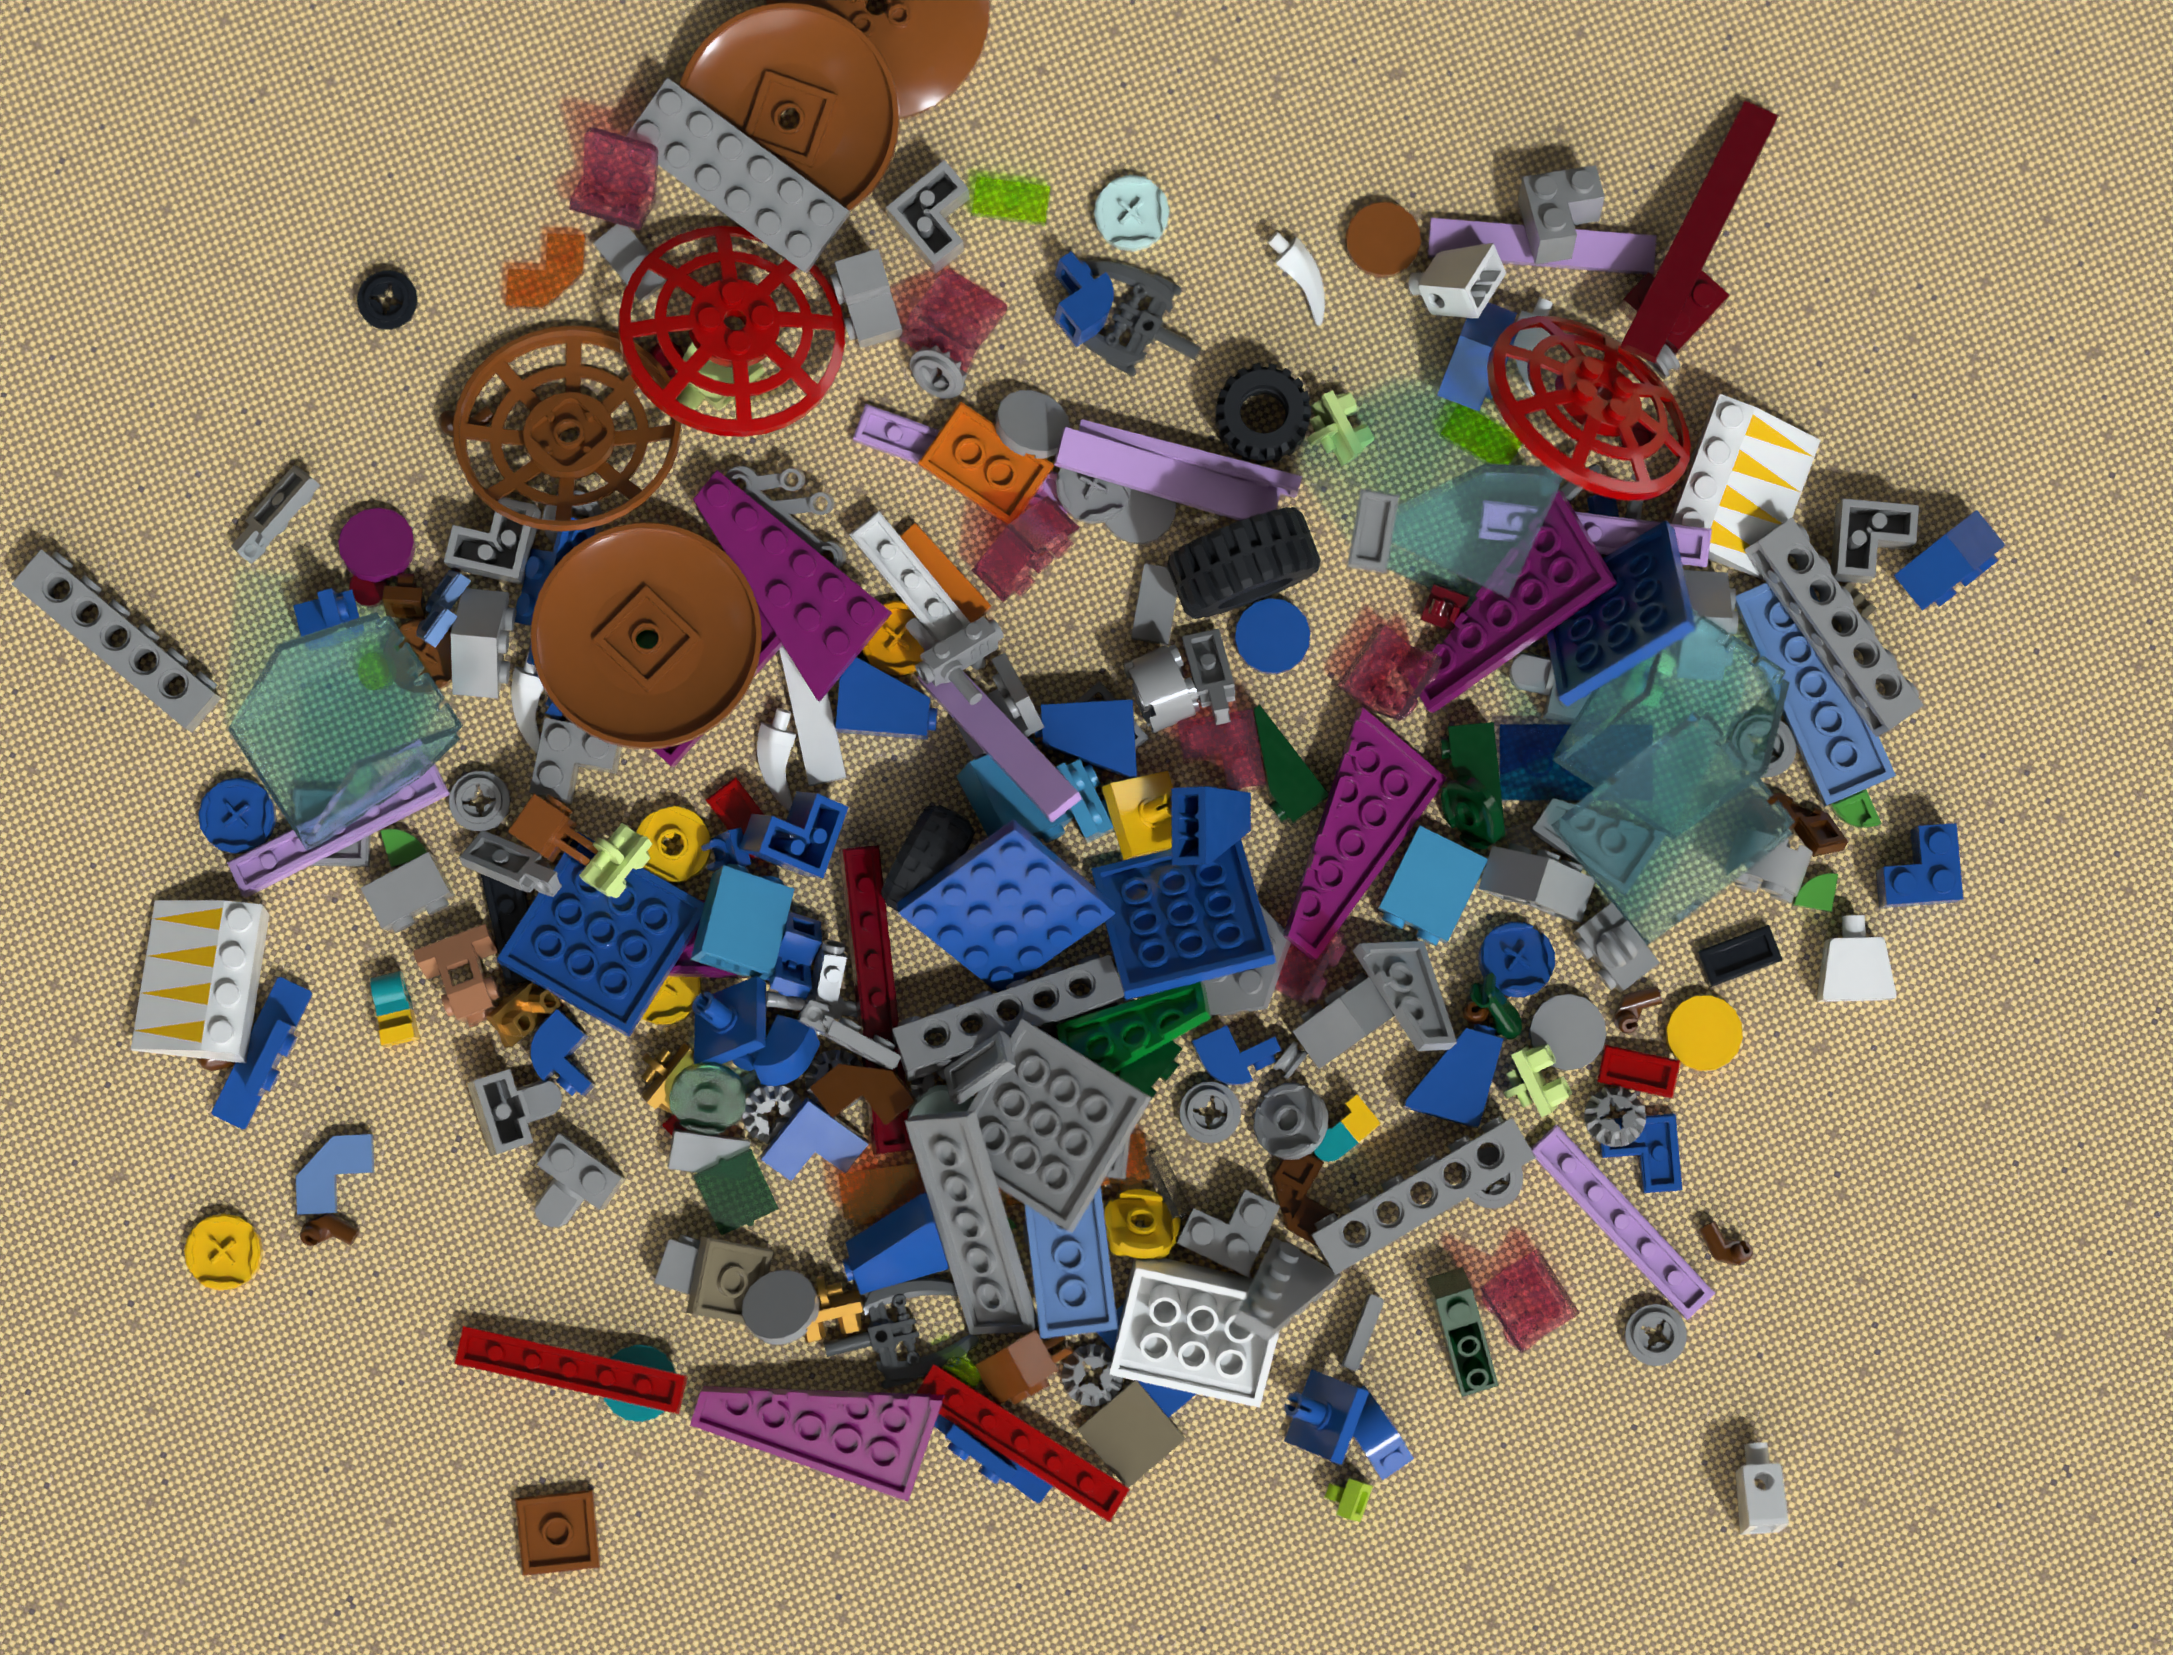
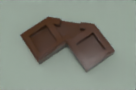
M1778 792L1749 798L1744 806V809L1759 830L1777 833L1794 829L1804 845L1813 852V857L1843 851L1848 843L1828 813L1817 808L1810 811L1792 803L1793 798Z
M841 1063L809 1087L832 1118L838 1116L863 1096L882 1122L887 1125L917 1102V1099L895 1070Z
M1311 1154L1300 1159H1281L1272 1175V1180L1285 1227L1290 1232L1318 1247L1311 1235L1318 1231L1314 1224L1335 1212L1307 1197L1306 1194L1324 1162Z

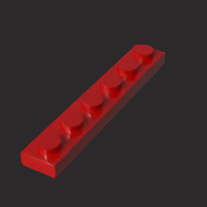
M465 1326L462 1329L454 1362L456 1365L675 1414L680 1413L688 1376Z
M935 1364L915 1393L945 1395L938 1414L1108 1522L1112 1520L1130 1491V1488Z

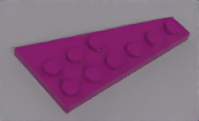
M716 470L693 500L726 554L746 577L757 604L813 695L820 702L892 612Z
M1555 490L1549 498L1551 502L1540 517L1535 516L1527 527L1529 529L1527 534L1516 548L1509 550L1476 593L1477 599L1466 613L1462 612L1454 623L1456 626L1442 644L1436 645L1410 679L1427 711L1435 713L1617 585L1616 580L1563 491Z
M1363 707L1356 710L1283 933V937L1310 959L1317 960L1447 779Z
M703 1386L690 1426L908 1502L945 1395Z

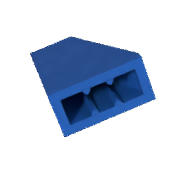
M857 657L841 675L835 728L837 733L928 740L929 730L936 731L938 708H931L930 697Z
M1133 699L1041 705V715H1039V718L1044 728L1035 732V738L1043 737L1045 748L1076 760L1080 759L1084 763L1091 764L1126 779L1137 777Z
M1207 786L1172 788V865L1210 864L1251 831L1250 792Z
M1474 1024L1473 1030L1469 1028L1464 1029L1456 1038L1457 1043L1450 1050L1444 1052L1406 1097L1402 1108L1472 1128H1479L1504 1038L1495 1036L1496 1029L1480 1024Z
M927 1193L918 1195L846 1241L849 1258L842 1259L848 1281L856 1280L860 1294L949 1269Z

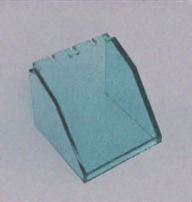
M1483 464L1398 505L1387 569L1429 589H1432L1433 584L1437 583L1469 595L1466 605L1468 607L1477 599L1475 595L1482 586L1508 598L1563 477L1547 466Z
M1692 608L1693 616L1695 617L1698 615V611ZM1701 616L1695 622L1696 630L1689 633L1685 638L1674 642L1650 659L1644 660L1624 672L1618 678L1612 679L1592 691L1556 748L1553 758L1554 762L1656 829L1666 832L1667 836L1672 839L1678 837L1767 773L1790 684L1787 680H1782L1785 670L1765 656L1760 657L1755 664L1751 661L1758 655V652L1735 636H1731L1724 644L1723 642L1728 637V631L1705 616Z
M375 612L278 644L228 728L306 850L320 846L421 778L460 740L457 732L463 727V724L449 703H445L441 709L438 707L445 697L429 673L418 676L425 667L410 644L405 643L401 649L398 645L405 637L391 616H385L380 619L379 614Z
M1697 712L1692 713L1606 779L1551 825L1609 900L1614 903L1625 919L1637 931L1646 945L1708 902L1793 834L1789 827L1795 821L1779 801L1772 806L1766 801L1773 793L1754 770L1748 775L1744 773L1742 769L1749 763L1730 739L1723 745L1718 738L1724 732L1708 712L1701 717Z

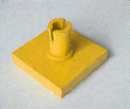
M1168 771L1118 781L1101 787L1123 860L1172 849L1173 786Z

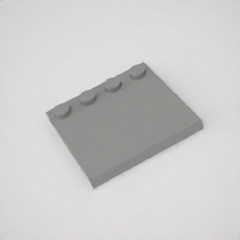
M1021 1019L1010 1038L1016 1066L980 1090L968 1111H975L997 1186L1060 1227L1073 1232L1152 1098L1035 1025Z

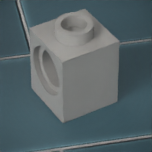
M680 1234L678 1241L669 1239L654 1283L690 1295L700 1240Z

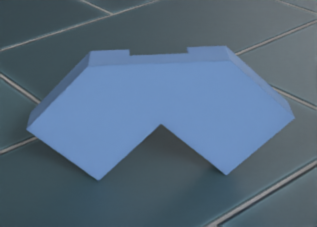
M453 569L447 572L427 601L425 608L429 615L419 623L416 636L436 648L458 617L450 610L471 582L468 578Z
M373 1134L332 1136L296 1175L297 1215L337 1213L336 1175L375 1173Z

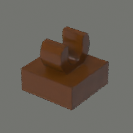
M399 573L397 586L384 585L382 599L387 617L425 618L426 602L423 588H417V584L414 583V574Z

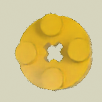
M678 806L660 809L649 814L637 829L636 833L644 835L652 843L651 847L647 850L650 859L643 866V869L668 883H683L691 880L705 868L709 861L712 849L702 851L701 846L711 841V834L703 820L691 810ZM675 834L681 836L680 844L684 846L681 852L675 851L673 855L666 854L667 847L663 844L664 839H672Z
M1131 1189L1120 1193L1118 1199L1112 1203L1110 1200L1104 1211L1106 1236L1110 1251L1118 1256L1126 1255L1138 1259H1163L1167 1257L1170 1249L1177 1241L1180 1229L1178 1211L1173 1205L1170 1208L1162 1202L1163 1196L1150 1190ZM1137 1220H1143L1144 1225L1150 1227L1140 1228L1135 1226Z

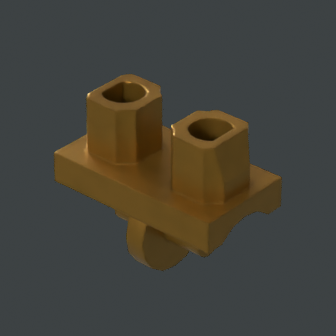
M528 980L513 994L504 996L498 1002V1007L489 1013L486 1018L498 1031L503 1046L511 1048L519 1040L527 1036L543 1019L559 1008L560 1001L556 995L547 989H543Z
M685 1043L680 1046L670 1060L669 1058L672 1056V1053L665 1047L655 1059L648 1053H645L641 1058L649 1065L641 1075L644 1081L650 1084L657 1073H659L641 1097L654 1109H657L659 1106L673 1115L678 1113L686 1101V1098L673 1088L683 1076L697 1087L709 1073L708 1070L703 1072L694 1065V1050Z
M824 1275L817 1276V1288L815 1290L819 1298V1313L815 1322L812 1320L811 1324L807 1327L808 1331L803 1335L806 1342L810 1343L825 1338L826 1330L823 1321L838 1318L841 1333L848 1334L860 1331L863 1305L859 1289L843 1292L841 1282L827 1285Z

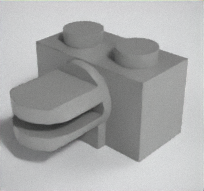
M1524 653L1513 661L1509 669V678L1512 685L1520 690L1547 696L1543 718L1578 726L1585 721L1590 694L1566 706L1557 695L1551 658Z
M1613 902L1573 932L1577 938L1573 942L1574 946L1586 960L1592 957L1601 968L1597 975L1609 990L1616 988L1619 993L1626 990L1660 963Z
M510 1069L467 1083L490 1156L533 1143L528 1124L552 1116L560 1109L562 1103L561 1092L553 1082L541 1080L522 1087H516Z
M558 1134L537 1163L538 1167L554 1178L536 1202V1216L546 1226L562 1227L570 1221L584 1200L597 1209L604 1210L626 1178L567 1136Z

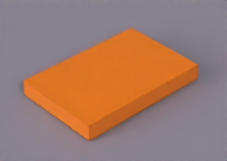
M961 401L918 462V466L1010 528H1013L1055 467L1053 463L1045 458H1034L1035 455L1027 453L1025 456H1022L1012 451L1003 444L997 435L994 423Z

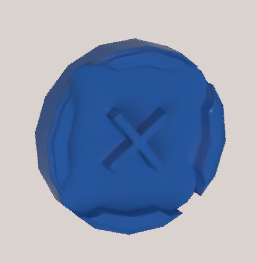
M1268 598L1255 602L1242 613L1236 625L1235 644L1239 655L1248 667L1262 674L1277 675L1291 670L1303 660L1309 648L1311 632L1306 617L1297 606L1282 599Z
M243 778L225 779L216 784L203 797L198 812L200 829L207 840L219 850L232 854H243L264 844L272 835L277 819L275 804L269 793L254 781Z
M1507 922L1496 926L1485 937L1478 952L1479 969L1483 978L1490 973H1494L1496 976V987L1503 995L1508 997L1524 998L1537 993L1548 983L1555 968V952L1550 940L1543 933L1540 934L1537 930L1533 929L1534 926L1525 922Z

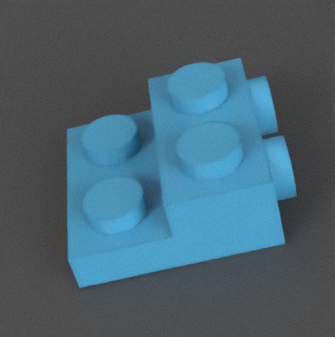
M1078 759L1068 765L1063 763L1055 767L1079 792L1082 798L1070 809L1087 843L1114 831L1105 799L1100 800L1094 788L1101 784L1092 765L1089 764L1084 767L1081 760Z

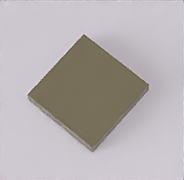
M701 1236L686 1313L745 1324L742 1316L743 1300L749 1288L760 1277L769 1274L774 1250Z
M1134 1380L1077 1429L1120 1482L1128 1488L1186 1439L1137 1380Z

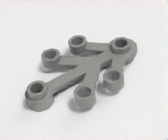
M737 466L726 473L725 477L734 484L738 478L744 479L747 485L744 492L822 555L825 550H830L834 555L832 562L834 566L840 569L845 564L846 551L840 543L836 541L823 542L790 515L813 512L817 515L830 513L834 508V499L829 493L818 492L812 495V497L773 501L761 491L783 487L787 491L801 489L805 483V475L800 469L789 468L782 473L758 476L749 467ZM791 472L798 476V484L795 487L790 486L787 482V476ZM820 496L826 498L828 502L827 508L824 511L816 506V500Z

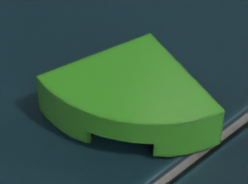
M1866 789L1829 805L1840 820L1851 826L1871 828L1882 824Z
M396 829L380 831L392 868L405 865L427 853L424 845L405 831Z
M1822 874L1806 882L1799 890L1798 896L1794 898L1792 906L1832 912L1838 874Z

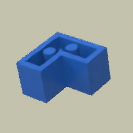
M1488 302L1479 318H1466L1437 396L1476 411H1480L1485 398L1493 399L1487 375L1489 352L1500 334L1509 325L1514 323L1517 313ZM1517 334L1512 338L1509 345L1514 344ZM1506 357L1505 365L1507 364L1509 357Z
M1976 510L1894 576L1922 611L1933 602L1940 607L1957 594L1953 586L1958 582H1961L1966 587L1999 561L1994 554L2003 548L2005 543L1979 511Z
M796 791L786 821L774 816L751 814L739 850L799 875L823 879L849 807L817 793Z
M1957 823L1922 825L1911 829L1913 865L1885 866L1876 870L1879 908L1947 904L1963 900Z

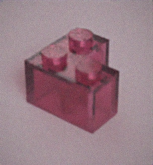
M1046 496L1008 524L972 571L1003 602L1015 593L1021 597L1036 582L1032 577L1035 572L1038 574L1042 573L1055 559L1053 556L1060 559L1071 549L1074 543L1070 539L1080 527L1049 496Z
M1253 709L1229 713L1231 722L1220 725L1215 724L1213 716L1177 722L1176 728L1183 764L1220 758L1225 789L1243 792L1264 789L1266 782Z

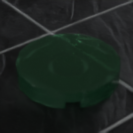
M699 1062L685 1067L675 1077L669 1094L670 1110L673 1116L675 1114L676 1118L680 1120V1124L687 1130L698 1134L717 1135L725 1132L726 1128L731 1127L733 1124L735 1126L741 1120L746 1108V1088L740 1076L729 1067L716 1062Z

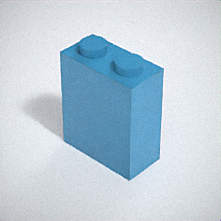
M1030 738L1029 741L1038 749L1033 738ZM988 755L970 761L956 776L988 837L1014 819L1036 839H1043L1045 843H1048L1065 834L1064 827L1074 818L1071 810L1068 809L1055 821L1051 822Z
M1419 825L1377 911L1384 914L1382 917L1383 921L1394 927L1402 929L1404 924L1418 930L1416 937L1431 945L1437 946L1439 941L1446 944L1488 859Z
M727 864L720 867L712 874L690 959L749 979L758 976L765 981L774 974L794 888L785 886L784 881L773 876H763L761 878L749 874L748 869L740 865Z

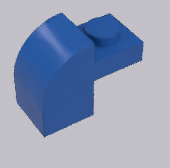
M1071 251L1059 259L1055 271V277L1068 291L1070 296L1058 303L1054 320L1073 344L1078 347L1095 336L1104 327L1113 303L1114 288L1106 272L1093 279L1090 267L1083 260H1078Z
M330 588L317 592L319 599L293 605L302 642L308 647L345 637L362 628L353 590L336 593Z
M789 911L774 974L766 979L770 981V989L776 990L787 997L795 996L804 1000L807 999L812 988L811 965L822 944L820 921Z
M558 1009L549 1016L535 1033L531 1043V1061L536 1073L542 1080L548 1081L557 1072L560 1076L556 1079V1082L570 1095L573 1096L576 1092H579L581 1095L586 1096L595 1084L568 1059L589 1036Z
M777 1015L766 1037V1047L732 1061L743 1070L752 1071L755 1069L761 1085L780 1086L794 1081L807 1070L820 1046V1042L814 1029L797 1021V1019Z
M1227 1025L1192 1041V1046L1205 1071L1218 1082L1232 1086L1253 1082L1247 1067L1254 1065L1256 1071L1277 1062L1274 1055L1281 1051L1276 1038L1273 1037L1240 1053Z
M1365 1385L1361 1387V1389L1369 1391ZM1369 1392L1352 1437L1383 1481L1412 1461L1414 1457L1394 1425Z

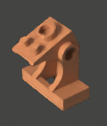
M485 924L413 951L417 965L427 980L441 975L446 994L441 995V1000L449 1017L455 1015L456 1020L462 1023L468 1022L469 1028L479 1025L478 1023L485 1020L488 1021L486 1016L498 1007L495 999L500 998L493 977L485 978L481 967V959L498 953L495 940ZM470 964L474 978L455 985L452 970Z

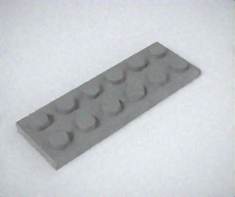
M669 78L665 80L624 138L634 148L805 273L809 272L851 213Z
M975 1111L912 1116L905 1123L969 1333L1032 1332L1039 1326V1322Z

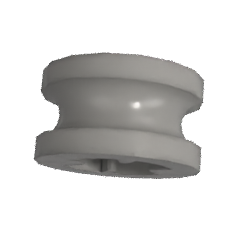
M1666 344L1655 364L1648 361L1653 370L1663 379L1669 376V370L1680 368L1677 357Z
M1293 1041L1273 1068L1275 1070H1283L1285 1073L1284 1077L1288 1080L1308 1053L1306 1050L1299 1051L1297 1043Z

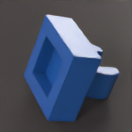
M741 828L728 830L711 838V841L701 846L702 851L712 849L716 861L707 865L708 870L716 871L727 864H736L743 867L751 865L749 854L739 850L744 837Z

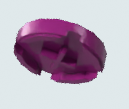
M383 508L363 510L351 517L342 528L338 540L341 559L349 572L361 580L372 582L385 581V578L393 575L396 577L399 573H403L412 562L416 549L413 531L406 519L393 510Z

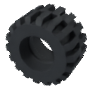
M1261 363L1252 364L1250 369L1246 370L1243 367L1237 370V375L1234 377L1230 376L1227 379L1224 388L1220 390L1218 395L1215 424L1216 429L1219 430V438L1222 443L1226 442L1229 446L1228 450L1233 455L1238 453L1242 456L1241 460L1246 462L1252 459L1257 460V464H1265L1268 460H1273V463L1281 461L1285 455L1289 457L1295 452L1296 447L1301 445L1309 427L1311 407L1309 405L1310 397L1308 391L1303 390L1302 381L1299 378L1294 379L1291 376L1292 372L1286 368L1283 371L1276 369L1277 364L1269 363L1268 367H1261ZM1263 394L1277 399L1285 409L1283 425L1270 433H1258L1249 429L1243 423L1240 415L1241 407L1248 398Z

